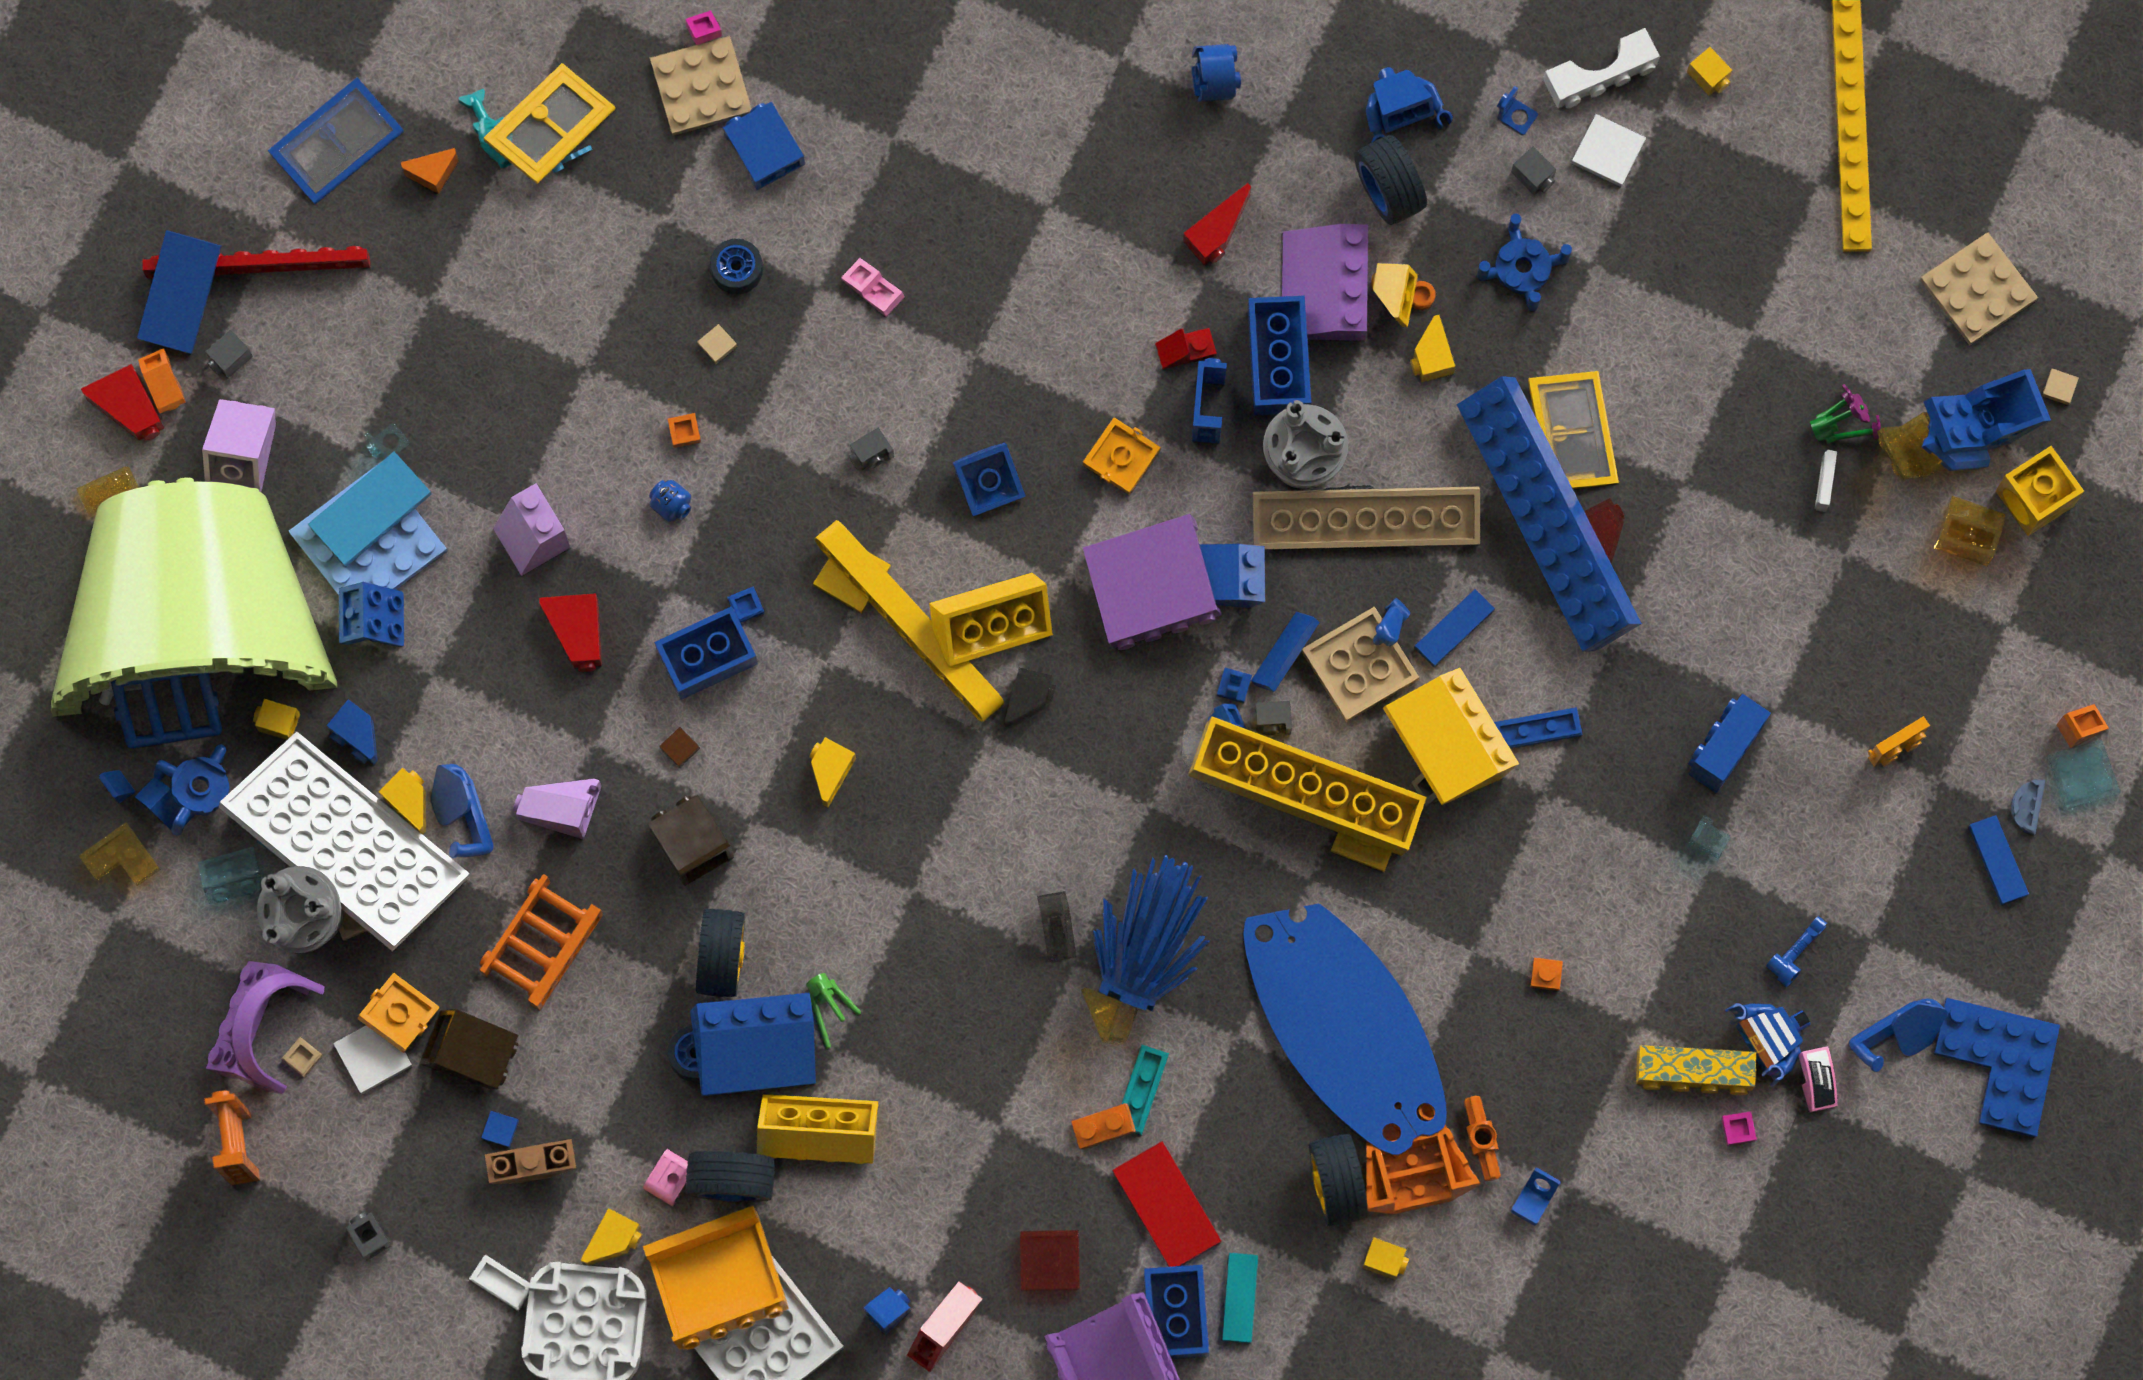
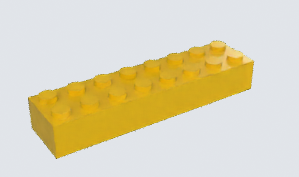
M1211 717L1206 723L1188 774L1192 778L1384 850H1389L1400 856H1403L1409 850L1427 798L1215 717Z

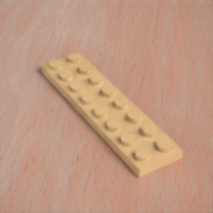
M1479 487L1253 492V545L1265 546V549L1480 544Z

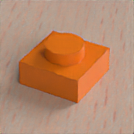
M695 413L668 418L674 448L701 443Z
M1534 957L1530 987L1559 991L1563 961Z

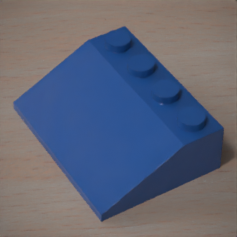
M810 993L699 1003L691 1009V1023L702 1096L816 1084L814 1019Z

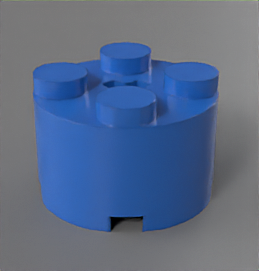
M1229 44L1195 46L1192 51V58H1197V63L1195 66H1191L1194 93L1195 96H1199L1198 102L1231 100L1233 97H1236V89L1241 87L1240 73L1235 72L1234 62H1237L1236 46H1230Z

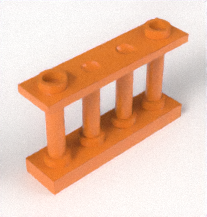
M544 874L540 880L535 879L531 883L527 891L529 894L528 898L492 952L488 950L479 963L482 966L480 972L486 978L494 970L528 992L527 995L530 996L528 999L529 1004L539 1011L603 916L602 911L592 904L588 910L585 908L581 910L547 889L550 880ZM540 898L576 920L575 923L578 925L572 934L569 932L567 934L563 933L531 913ZM524 922L560 944L559 947L562 949L556 958L553 956L549 958L515 936ZM508 946L544 968L543 971L546 973L540 982L537 980L533 982L499 960Z
M229 1091L212 1093V1097L204 1098L205 1105L218 1117L222 1143L220 1155L212 1156L214 1168L230 1185L260 1181L259 1169L246 1155L242 1120L252 1118L251 1112L235 1094H230Z

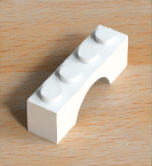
M1644 28L1620 39L1618 57L1609 67L1598 71H1589L1578 67L1570 60L1545 71L1543 80L1557 108L1562 106L1571 108L1579 104L1581 98L1585 96L1597 97L1604 93L1608 86L1615 84L1616 87H1619L1629 82L1631 76L1638 73L1644 76L1653 72L1656 69L1655 66H1657L1660 56L1647 30Z

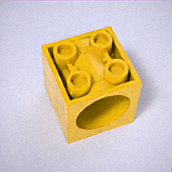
M2050 446L2006 474L1997 487L1996 493L2027 536H2030L2073 508L2084 493V490L2053 447Z

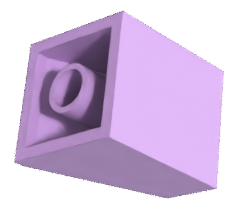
M219 399L202 449L205 482L241 485L257 488L261 492L276 426L275 408Z
M536 483L511 497L493 528L521 576L570 548L564 528Z

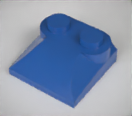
M1006 443L985 448L953 462L956 476L959 479L972 516L1025 497Z

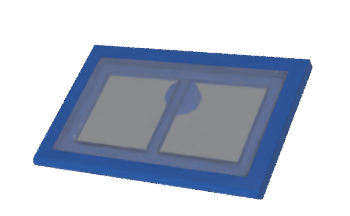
M357 77L268 149V152L307 197L316 204L402 134L404 130Z

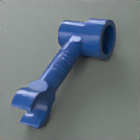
M1819 916L1816 917L1783 957L1775 954L1766 965L1769 970L1778 976L1777 980L1785 987H1788L1793 982L1791 981L1792 978L1794 980L1801 972V969L1793 962L1826 928L1827 922Z

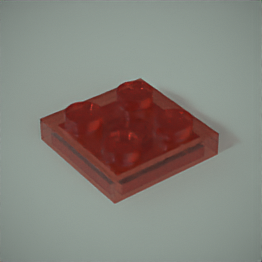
M1079 1230L1020 1231L1021 1291L1080 1290Z

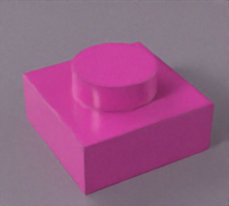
M711 10L685 19L686 27L696 45L722 37L721 28Z
M1751 1111L1721 1117L1727 1146L1755 1142L1757 1140Z

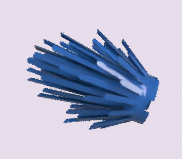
M1165 855L1158 873L1153 874L1155 859L1152 857L1135 919L1134 915L1144 876L1142 873H1139L1134 890L1137 872L1133 869L1123 922L1118 924L1117 946V918L1115 915H1112V905L1105 898L1103 899L1105 948L1101 931L1098 929L1096 931L1093 930L1094 945L1102 975V983L1098 991L1107 996L1109 994L1115 995V998L1123 1003L1143 1010L1148 1009L1153 1012L1158 999L1188 979L1186 977L1197 970L1196 967H1191L1170 982L1210 942L1205 940L1197 948L1205 939V936H1200L1165 972L1169 963L1183 946L1185 936L1208 896L1203 898L1201 895L1197 896L1179 924L1202 876L1196 878L1192 888L1187 886L1193 866L1188 867L1187 862H1183L1181 867L1179 865L1174 866L1175 860L1173 858L1168 859L1167 855Z

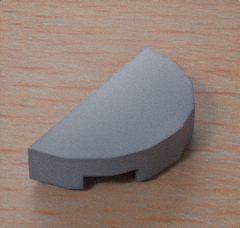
M2032 780L2023 784L2015 792L2011 801V814L2015 823L2024 832L2033 836L2036 833L2046 780Z

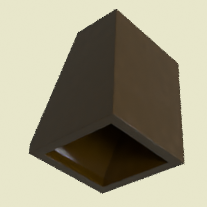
M698 794L694 797L689 795L682 798L676 803L677 807L668 812L662 810L656 813L651 818L652 821L648 823L652 834L684 887L734 858L730 844Z
M458 1009L440 1010L419 1064L488 1089H498L507 1078L508 1070L506 1067L509 1059H512L517 1052L518 1043L516 1041L518 1034Z

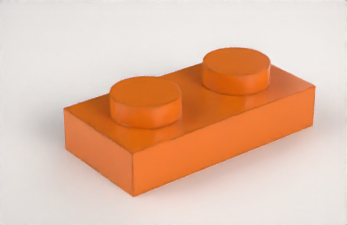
M1126 1103L1071 1121L1079 1149L1089 1148L1136 1132L1129 1106Z

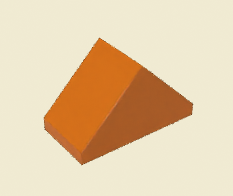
M455 148L401 162V166L406 177L439 194L459 161Z
M2095 704L2065 714L2056 724L2071 749L2109 729Z

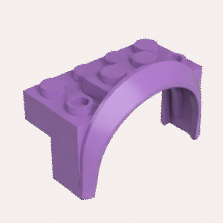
M248 961L247 966L241 972V981L237 991L231 997L230 1009L226 1019L220 1025L217 1042L209 1053V1062L206 1069L224 1077L242 1080L267 1092L283 1094L287 1086L268 1076L255 1060L252 1042L268 1001L275 991L283 987H290L305 995H308L309 990L323 994L325 986L277 964Z

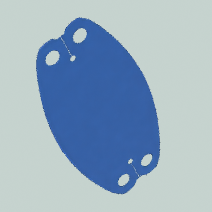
M1319 903L1303 906L1307 911V917L1302 922H1294L1290 919V909L1246 918L1243 932L1245 950L1262 1008L1287 1057L1318 1097L1365 1140L1380 1150L1393 1155H1399L1412 1147L1413 1139L1421 1134L1430 1136L1443 1129L1447 1115L1445 1095L1427 1036L1402 988L1375 953L1347 925ZM1260 925L1270 926L1273 930L1272 939L1268 942L1259 941L1255 936L1257 927ZM1289 936H1293L1295 938L1294 943L1288 942ZM1400 1102L1402 1104L1401 1110L1394 1107L1395 1103ZM1423 1103H1428L1434 1107L1435 1115L1429 1121L1420 1120L1416 1114L1418 1106ZM1387 1124L1398 1125L1401 1130L1398 1140L1388 1141L1383 1137L1382 1131Z

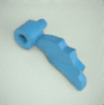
M591 145L566 156L552 170L553 173L564 169L563 163L592 150Z

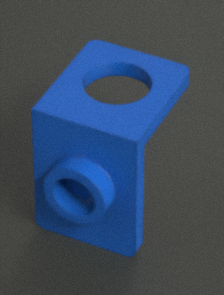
M1514 86L1509 94L1505 93L1497 105L1499 108L1497 119L1524 135L1537 118L1538 113L1516 99L1518 88ZM1514 111H1525L1528 115V121L1523 125L1515 124L1512 120Z
M1535 1168L1512 1207L1511 1212L1534 1226L1537 1225L1560 1185V1181L1539 1168ZM1536 1179L1547 1181L1550 1188L1544 1189L1536 1183Z

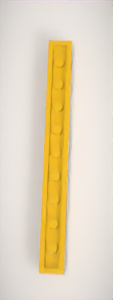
M1832 0L1843 252H1871L1861 1Z

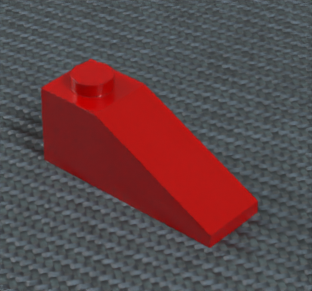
M1249 183L1245 184L1184 232L1183 242L1204 266L1210 261L1216 263L1225 255L1224 250L1251 195Z

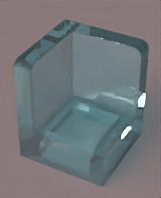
M1703 815L1688 845L1718 861L1731 837L1712 826L1714 820Z

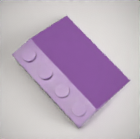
M1336 224L1284 231L1282 296H1305L1307 339L1365 341L1367 333L1368 225Z

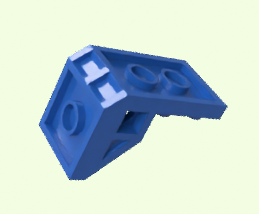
M2031 369L2022 370L1986 383L1966 395L1938 396L1924 401L1943 453L1995 449L2010 444L2051 421Z

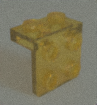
M1922 412L1902 426L1883 427L1877 431L1880 446L1888 453L1892 461L1893 471L1903 480L1926 478L1944 467L1941 465L1942 460L1933 452L1929 454L1922 448L1923 441L1929 433L1930 417L1928 412Z

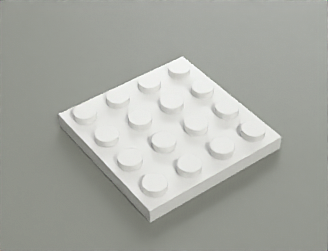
M774 1258L773 1261L789 1309L783 1311V1314L773 1319L763 1318L755 1321V1324L749 1328H736L728 1331V1334L722 1338H709L701 1341L694 1348L719 1380H804L844 1348Z

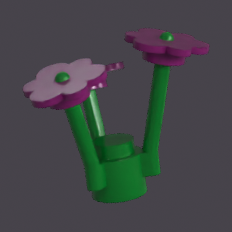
M1845 384L1842 385L1844 393L1841 396L1843 400L1827 411L1816 415L1817 418L1810 421L1818 442L1826 439L1829 444L1836 440L1873 435L1874 440L1880 439V445L1883 446L1882 432L1884 429L1881 427L1879 415H1876L1877 422L1871 423L1872 428L1834 434V432L1839 431L1837 422L1852 415L1856 419L1859 418L1861 422H1870V417L1867 413L1868 408L1863 403L1859 394H1852ZM1845 405L1849 406L1850 410L1833 417V413Z

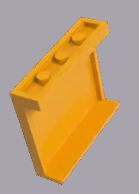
M753 1206L643 1246L645 1255L651 1264L674 1336L672 1340L679 1350L682 1348L685 1350L693 1349L701 1341L709 1338H722L728 1334V1331L736 1328H749L755 1324V1321L763 1318L773 1319L783 1314V1311L789 1309L759 1215Z

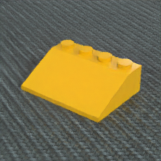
M1461 668L1433 679L1383 708L1441 805L1502 779L1519 764Z

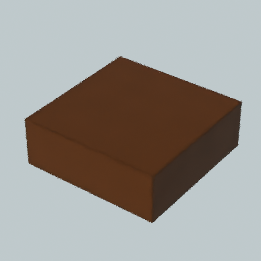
M681 727L659 746L679 768L700 749L697 743Z

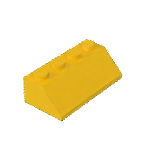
M1033 573L929 603L932 628L949 666L1053 635L1047 585Z
M763 1094L757 1127V1154L774 1159L790 1158L873 1164L878 1101Z

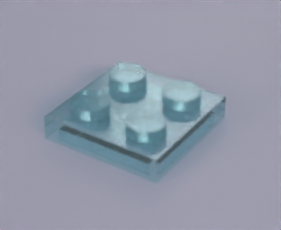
M2102 739L2047 756L2065 810L2121 793Z

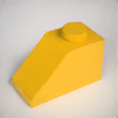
M1377 263L1376 273H1373L1371 279L1373 291L1402 327H1408L1418 274L1409 265Z
M1440 315L1432 318L1415 348L1414 359L1410 360L1414 376L1419 375L1421 383L1454 374L1455 363Z
M825 737L821 744L816 743L811 751L810 758L812 759V769L822 803L829 808L855 762L856 756L854 752Z
M402 767L379 791V794L399 815L423 835L426 832V791L422 786L424 780L415 771L412 770L408 773Z
M608 1208L585 1250L581 1262L584 1265L590 1266L625 1255L629 1252L630 1248L635 1250L643 1236L639 1232L641 1226Z

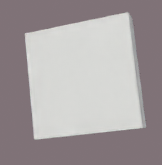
M1596 114L1571 164L1622 187L1646 137Z
M364 1026L333 1043L361 1094L412 1067L406 1053L401 1052L368 1026Z

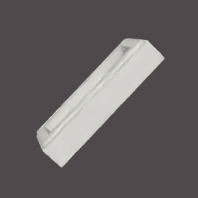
M1827 450L1822 457L1815 504L1817 511L1826 512L1829 507L1837 451Z
M484 1255L469 1278L470 1281L517 1311L520 1310L529 1296V1282L487 1255Z

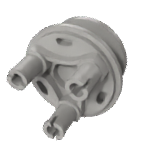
M1295 400L1293 404L1290 402L1287 405V409L1276 415L1268 425L1263 440V451L1269 468L1281 481L1295 488L1310 489L1328 482L1342 469L1348 454V438L1342 423L1331 412L1319 406L1306 405L1299 400Z
M292 866L277 872L275 875H267V877L262 879V891L258 899L257 915L264 940L287 952L306 953L323 946L339 931L345 912L341 909V900L335 885L324 873L311 867Z

